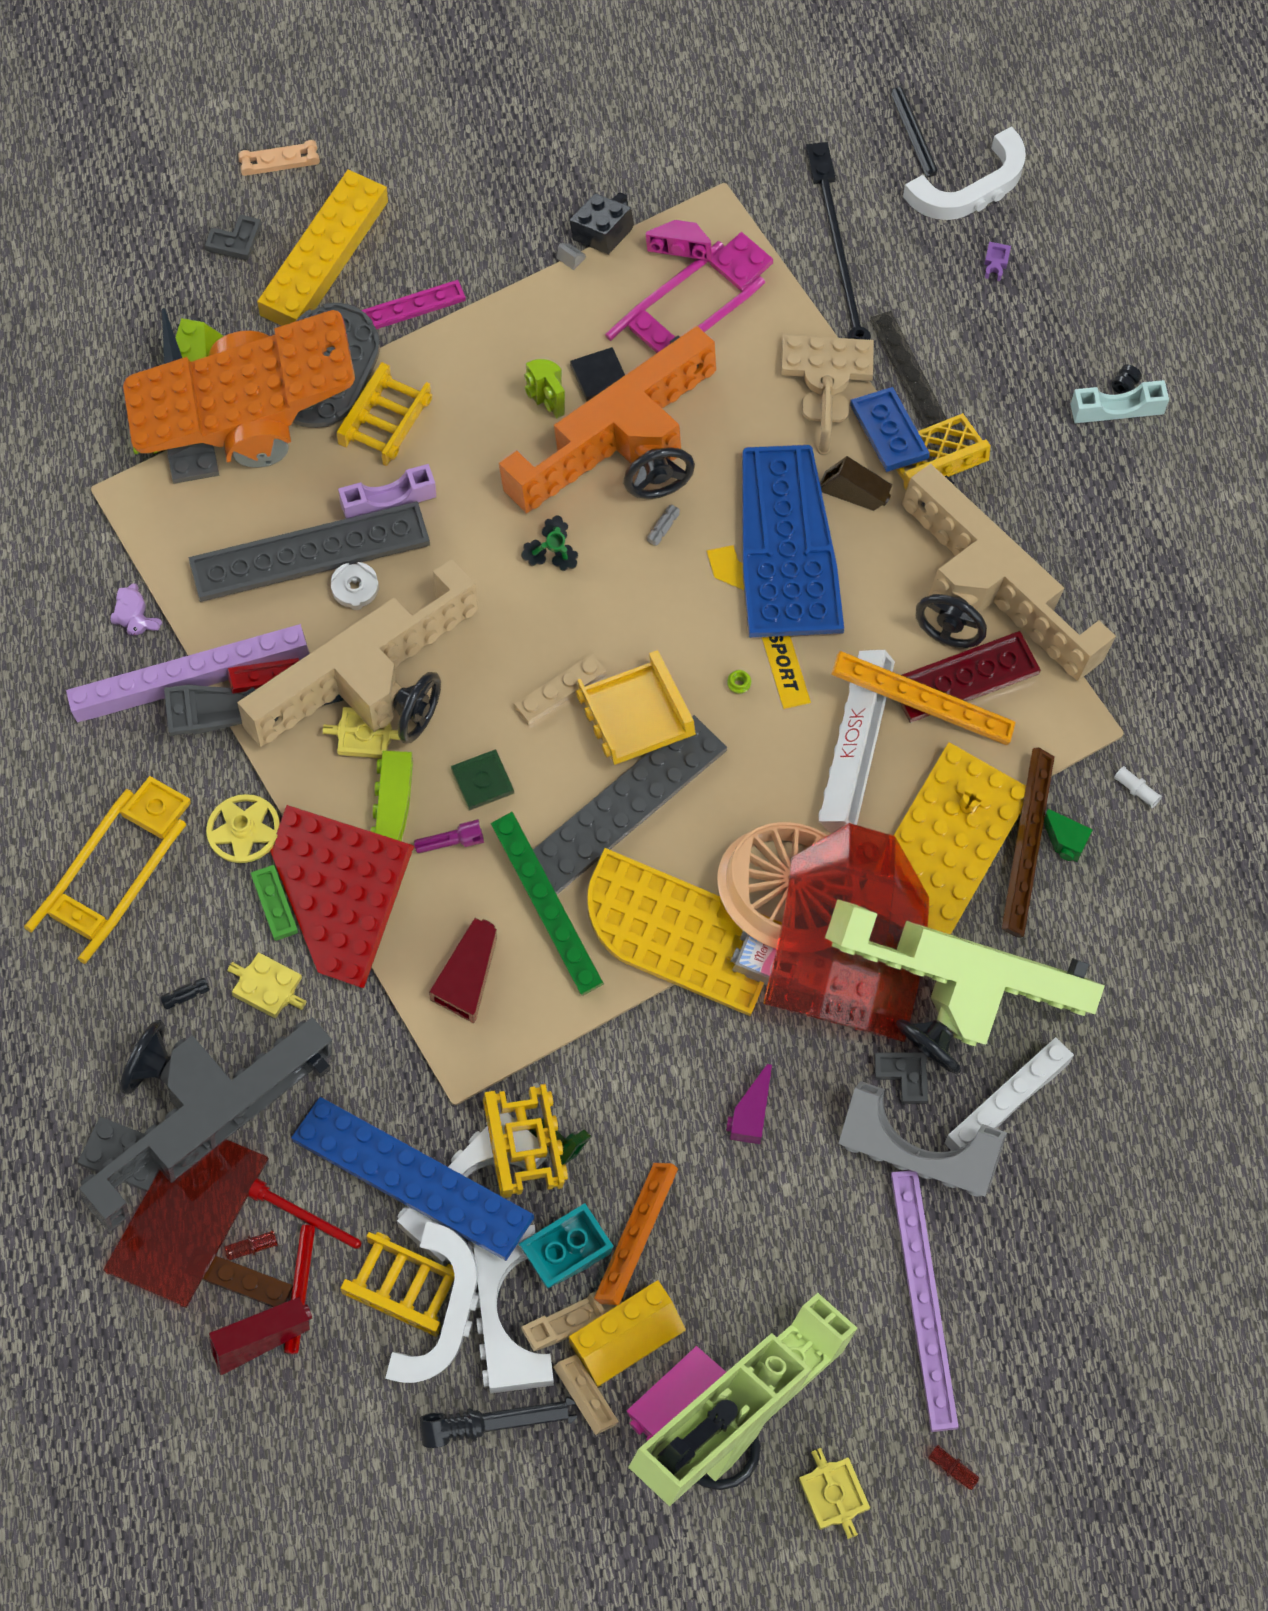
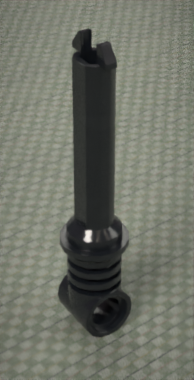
M566 1396V1401L481 1413L479 1410L473 1411L471 1407L466 1412H462V1416H460V1413H456V1417H453V1414H449V1418L444 1413L425 1414L420 1417L422 1445L426 1448H438L447 1445L450 1442V1438H452V1441H456V1437H459V1440H463V1436H465L466 1439L475 1442L478 1437H482L485 1432L563 1420H568V1424H571L577 1418V1415H568L567 1405L576 1403L572 1398Z

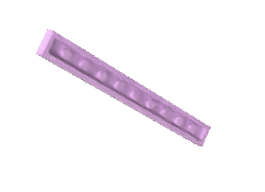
M912 1170L892 1172V1187L931 1432L958 1429V1421L917 1172Z

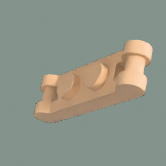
M308 140L304 144L254 152L243 150L238 153L239 162L242 163L240 169L243 176L320 163L319 155L316 153L317 143L314 140Z

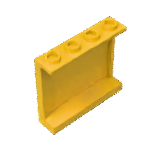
M658 650L649 653L650 663L588 686H584L581 679L577 680L579 690H576L577 698L580 704L585 703L586 708H584L586 717L589 722H594L593 730L596 738L602 739L603 752L606 758L611 757L614 765L696 735L694 720Z

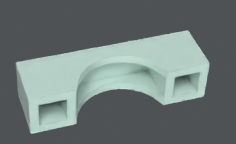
M1165 380L1143 382L1137 388L1117 395L1104 394L1097 387L1075 389L1070 405L1074 423L1162 415L1165 413L1169 397Z

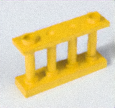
M381 362L337 431L338 444L347 448L350 441L357 440L381 451L383 465L387 466L391 459L394 460L397 457L399 446L423 408L430 404L432 400L430 383L426 382L421 391L392 379L390 365ZM390 387L415 400L410 408H406L382 397L383 389ZM373 405H380L404 416L399 426H396L370 414V410ZM367 422L393 435L388 443L385 444L359 432V427L362 423Z
M368 1232L366 1236L367 1241L373 1246L357 1278L353 1279L352 1282L347 1279L344 1280L340 1288L342 1294L437 1337L441 1329V1323L437 1321V1314L455 1280L453 1266L447 1264L445 1267L392 1243L385 1234ZM382 1250L396 1255V1258L380 1290L373 1292L367 1289L366 1282ZM407 1260L420 1266L404 1300L397 1303L390 1299L391 1296L389 1294ZM429 1271L444 1278L428 1311H424L421 1314L414 1310L413 1304Z

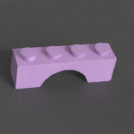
M429 464L408 469L398 480L385 486L368 487L360 482L338 488L340 504L345 519L416 501L421 502L436 498V485Z

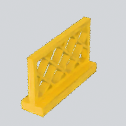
M962 413L918 431L926 447L928 443L941 446L939 452L928 449L929 456L936 457L935 460L911 464L916 467L905 471L903 467L896 469V471L903 479L904 488L907 490L911 477L930 463L943 476L947 475L949 477L989 461L991 445L986 439H981ZM962 423L965 429L964 431H959L951 428L953 425ZM935 432L945 434L944 439L934 438L931 436ZM949 435L961 437L959 443L947 441ZM964 439L975 441V444L967 446L963 445ZM944 447L957 449L950 454L943 453Z

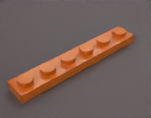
M653 1163L594 1297L598 1303L608 1305L620 1304L678 1171L674 1164Z

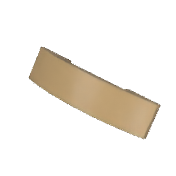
M595 1291L590 1293L586 1299L548 1317L538 1318L522 1326L521 1329L533 1351H537L568 1339L570 1335L617 1305L598 1303L594 1299L597 1292Z

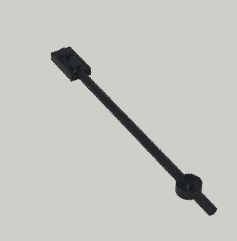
M828 142L806 144V153L813 184H821L852 329L849 331L848 339L870 340V332L866 328L861 327L829 184L835 182L836 179Z

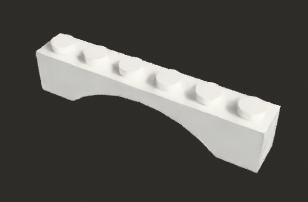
M1055 1037L948 1134L945 1141L947 1147L951 1151L964 1147L976 1137L982 1124L997 1129L1028 1098L1068 1066L1074 1054Z

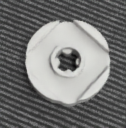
M365 563L343 564L335 570L331 578V590L335 600L353 610H360L363 606L371 603L379 590L375 571ZM350 582H360L357 589H352L349 584Z

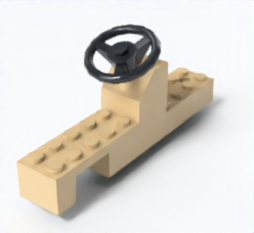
M930 463L911 477L901 505L955 556L938 569L928 596L922 598L916 605V620L919 626L931 638L954 648L968 649L978 646L986 638L987 625L980 612L994 602L999 610L1005 612L1014 621L1016 626L1022 628L1031 637L1033 642L1039 644L1048 653L1050 658L1056 660L1065 669L1066 673L1073 676L1077 681L1104 661L1116 637L1115 634L1098 620L1079 635L1055 613V607L1063 593L1064 587L954 486V482L947 475L943 476ZM927 607L939 614L937 622L943 628L942 632L936 630L928 622L924 614ZM964 625L978 629L977 634L969 639L950 637L951 633L961 632L964 629Z
M453 559L449 560L433 571L436 600L413 616L394 597L255 690L252 687L243 693L244 698L237 702L243 728L262 747L266 743L274 741L285 730L293 728L304 717L314 714L325 703L333 701L339 694L373 732L379 728L386 727L394 718V711L396 710L400 716L398 736L403 743H412L422 734L434 714L441 692V679L437 672H427L415 685L402 688L397 683L395 668L408 657L416 655L427 644L435 642L443 633L453 630L458 623L472 617L478 610L476 583ZM432 687V691H431V695H430V699H429V696L426 695V694L428 693V691H429L430 688ZM411 719L416 724V727L408 733V722Z

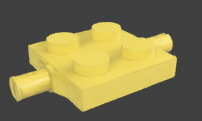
M343 707L342 718L338 725H323V734L337 735L338 755L382 759V751L388 750L391 739L400 740L398 730H392L391 722L386 727L379 728L373 732L354 709L349 707Z
M258 952L252 963L246 968L234 962L229 965L228 972L240 977L239 982L232 991V996L276 1019L280 1011L288 1004L300 1010L306 1005V1000L294 995L302 975Z
M822 1448L812 1451L811 1454L817 1468L813 1472L799 1477V1482L817 1525L822 1530L831 1525L842 1524L847 1539H851L852 1536L858 1535L852 1519L856 1515L870 1510V1506L848 1457L838 1462L827 1463Z

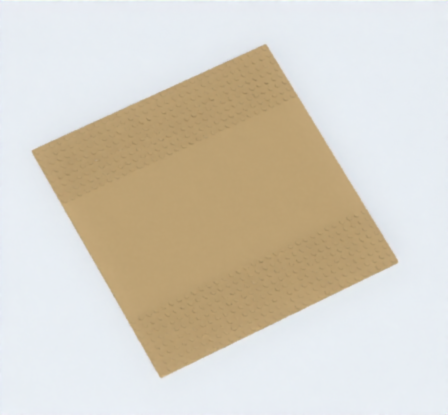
M726 183L719 184L634 225L631 232L609 255L588 247L581 251L585 254L586 258L574 270L559 261L381 347L377 362L366 385L380 363L383 362L390 365L392 379L419 391L428 382L430 383L432 394L430 404L423 408L399 446L397 457L394 460L391 459L387 466L383 465L381 451L357 440L350 441L347 448L338 444L337 431L345 420L344 418L332 425L318 428L303 427L292 423L289 426L291 442L288 443L289 449L286 456L270 466L259 468L247 467L238 463L234 459L233 454L231 462L227 463L224 447L213 446L220 476L173 484L168 450L91 487L93 496L188 656L301 624L309 653H312L394 597L413 616L436 600L433 571L451 559L476 583L478 604L476 613L472 617L458 623L453 630L443 633L435 642L427 644L416 655L408 657L395 668L397 683L402 688L415 685L427 672H437L441 679V692L434 714L422 734L412 743H403L401 740L391 739L387 751L412 752L413 757L410 806L402 842L414 846V840L457 830L459 824L479 819L484 843L469 847L457 844L423 853H417L414 847L371 967L452 1105H458L675 985L621 962L608 952L596 936L589 919L587 893L590 880L599 862L598 860L557 895L604 982V985L582 996L491 825L493 821L513 812L531 847L534 849L648 754L645 753L614 765L611 757L606 758L601 745L603 741L596 738L593 730L595 724L593 721H588L584 708H586L585 703L580 704L577 695L530 725L525 722L514 708V703L592 653L607 671L606 676L596 681L599 682L650 663L649 653L658 650L691 716L695 715L727 746V751L611 849L616 853L720 896L717 881L718 869L728 847L742 835L758 827L777 822L803 824L828 835L845 850L852 860L858 874L859 883L869 878L948 742L1026 786L1033 748L1040 747L1055 756L1052 776L1123 736V730L1087 680L1083 677L1077 681L1073 676L1067 674L1065 669L1056 660L1050 658L1048 653L1039 644L1033 642L1031 637L1022 628L1016 626L1014 621L1005 612L999 610L993 602L980 612L987 625L986 638L978 646L1021 631L1041 669L1039 675L967 701L1015 721L1011 742L1008 745H1004L933 715L910 723L900 702L887 697L856 831L829 833L819 822V811L822 809L824 801V790L829 780V769L834 759V748L840 734L839 727L845 713L844 706L848 701L850 682L831 675L838 652L842 651L858 658L859 651L886 650L895 661L893 672L902 675L975 647L968 649L954 648L942 644L931 638L919 626L916 620V605L922 598L928 596L938 569L955 556L901 505L906 493L903 479L896 469L888 472L885 471L850 406L851 399L877 392L870 381L849 379L848 386L840 392L849 401L848 417L842 422H832L830 452L822 455L817 451L821 436V421H811L803 415V399L813 391L806 385L804 377L781 375L783 334L838 337ZM673 220L695 222L711 240V247L717 241L722 242L725 247L740 232H743L773 258V264L760 275L765 280V284L705 332L715 341L716 371L714 374L702 380L692 390L682 394L675 402H671L662 408L679 424L681 449L692 455L695 462L693 476L687 484L676 492L661 498H637L628 493L623 484L625 472L631 463L616 450L612 456L603 459L592 470L586 471L575 482L569 483L556 495L542 502L538 508L532 509L526 514L503 491L499 462L515 451H518L536 467L557 452L554 424L587 402L570 366V361L613 347L626 375L657 354L635 335L628 326L612 341H609L605 336L636 305L697 260L696 258L648 252L646 232ZM707 262L645 311L675 337L678 335L681 337L694 327L699 326L739 295L741 291ZM535 359H547L553 361L561 368L562 387L565 390L564 416L556 419L553 412H549L546 409L544 402L537 405L533 398L530 399L525 391L526 380L524 377L527 362ZM390 387L384 388L381 393L382 397L406 408H410L415 400ZM373 405L370 410V414L396 426H399L404 416L380 405ZM367 422L362 423L359 427V432L385 444L388 443L393 435ZM810 445L813 448L819 482H821L826 470L848 456L891 483L892 488L889 493L891 498L885 506H880L872 511L822 493L838 568L844 633L791 636L811 703L783 709L762 637L749 638L745 592L714 578L707 550L734 545L738 561L743 563V449L747 447ZM676 458L672 460V462L685 470L686 464L682 459ZM429 464L436 485V498L418 503L429 536L430 546L361 562L367 564L375 571L379 590L375 599L360 610L345 607L335 600L331 590V578L336 569L200 602L188 557L343 520L345 516L340 504L338 488L360 482L368 487L385 486L398 480L406 470ZM908 465L904 466L903 468L905 471H908L910 469L915 468L916 466ZM639 470L633 476V483H635ZM670 478L661 484L649 483L644 490L660 489L670 485L677 479ZM669 505L678 507L680 510L679 516L676 520H673L674 523L665 536L661 537L660 543L657 546L649 543L647 537L651 530H654V526L661 516L666 513L667 507ZM559 515L562 517L563 522L568 524V529L566 530L567 538L564 545H570L573 551L578 552L577 566L574 569L568 568L566 571H562L559 567L554 566L552 558L555 556V553L548 549L545 554L546 561L542 565L536 564L531 566L528 561L522 559L521 553L524 550L523 545L525 543H531L532 540H539L541 544L545 542L547 537L543 536L542 529L545 527L546 519L552 520L554 516ZM350 582L349 584L352 589H357L360 582ZM927 607L924 614L928 622L936 630L942 632L943 628L937 622L939 614ZM964 625V629L961 632L951 633L950 637L969 639L977 634L978 629ZM743 670L751 677V687L748 691L738 694L729 689L727 680L732 672ZM229 680L210 685V687L231 688ZM736 681L735 684L743 685V682ZM432 687L430 688V690H429L428 693L426 694V695L429 696V699H430ZM346 701L319 707L314 714L304 717L293 728L285 730L274 741L266 743L262 747L243 728V724L230 727L282 816L286 805L364 830L371 831V827H376L377 819H373V805L378 804L379 796H375V782H380V774H377V760L381 758L338 755L337 735L323 734L324 724L338 725L342 718L343 707L351 708ZM396 710L394 711V718L391 720L392 730H398L400 716ZM411 719L408 722V733L416 727V724ZM782 841L789 861L792 864V842ZM764 842L781 861L774 842ZM799 843L797 869H799L810 850L809 847ZM755 846L751 847L752 854L769 862ZM814 850L802 872L825 857ZM829 862L812 874L835 871L836 868ZM752 863L749 864V869L764 871ZM749 878V885L768 882L765 880ZM842 878L826 880L829 884L844 886ZM775 889L749 893L750 904L755 903ZM830 892L826 893L831 897H835L836 895H838ZM779 894L757 908L756 911L771 917L783 896ZM785 899L774 918L784 924L789 922V899ZM797 899L795 906V918L803 914ZM807 903L809 910L813 909V908ZM474 918H477L481 921L482 919L488 920L497 929V941L477 1019L473 1024L430 1001L429 991Z

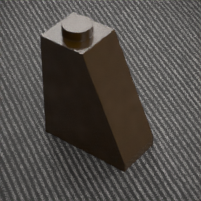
M846 456L825 471L820 487L822 493L874 511L888 503L891 498L889 493L892 484Z

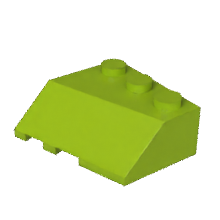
M181 318L175 338L182 358L187 357L191 362L209 356L211 347L223 335L204 322Z

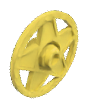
M237 795L226 799L214 809L207 823V839L213 851L224 860L234 863L252 862L263 857L273 848L280 820L275 808L267 800L255 795ZM243 801L256 802L245 811L234 804ZM268 810L274 819V830L262 823ZM222 811L226 823L213 830L214 822ZM232 843L235 856L223 852L216 844ZM253 843H268L260 851L249 855Z

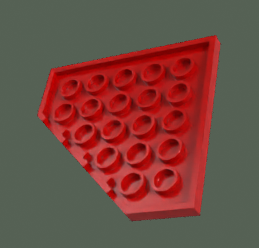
M286 805L276 833L275 844L270 852L317 972L364 988L414 846Z

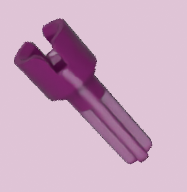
M479 819L461 823L457 830L414 840L415 851L423 853L457 844L469 847L484 843Z

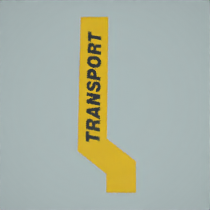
M734 545L707 550L714 578L744 590L743 563L738 561ZM791 636L762 637L783 709L810 704V697Z

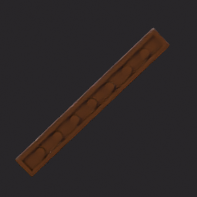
M1040 747L1032 749L1001 928L1003 931L1018 938L1025 935L1055 756Z

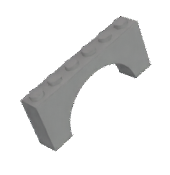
M862 1081L858 1083L853 1092L838 1144L845 1146V1149L850 1152L865 1153L875 1161L884 1160L890 1162L900 1170L909 1169L915 1171L922 1178L940 1180L947 1187L965 1189L972 1196H986L992 1184L1007 1132L982 1124L976 1137L964 1147L948 1152L927 1151L908 1143L890 1125L883 1104L885 1089Z

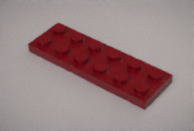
M1021 631L902 674L901 676L967 702L1039 675L1041 669ZM900 703L910 723L930 716L928 713Z

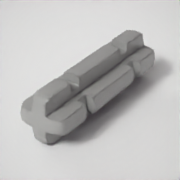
M674 505L667 507L666 513L661 516L654 526V530H651L647 537L649 543L654 546L660 543L661 537L665 536L674 523L673 520H676L679 516L680 510Z

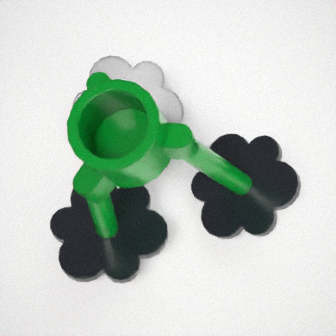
M556 515L552 520H545V527L542 529L543 536L547 537L545 542L541 544L539 540H532L531 543L527 542L523 545L524 550L521 553V557L523 560L528 561L529 565L544 564L546 561L545 554L548 549L555 553V556L552 558V564L559 567L560 570L566 571L568 568L574 569L577 566L578 552L573 551L570 545H564L567 538L566 530L568 529V524L563 522L561 516Z

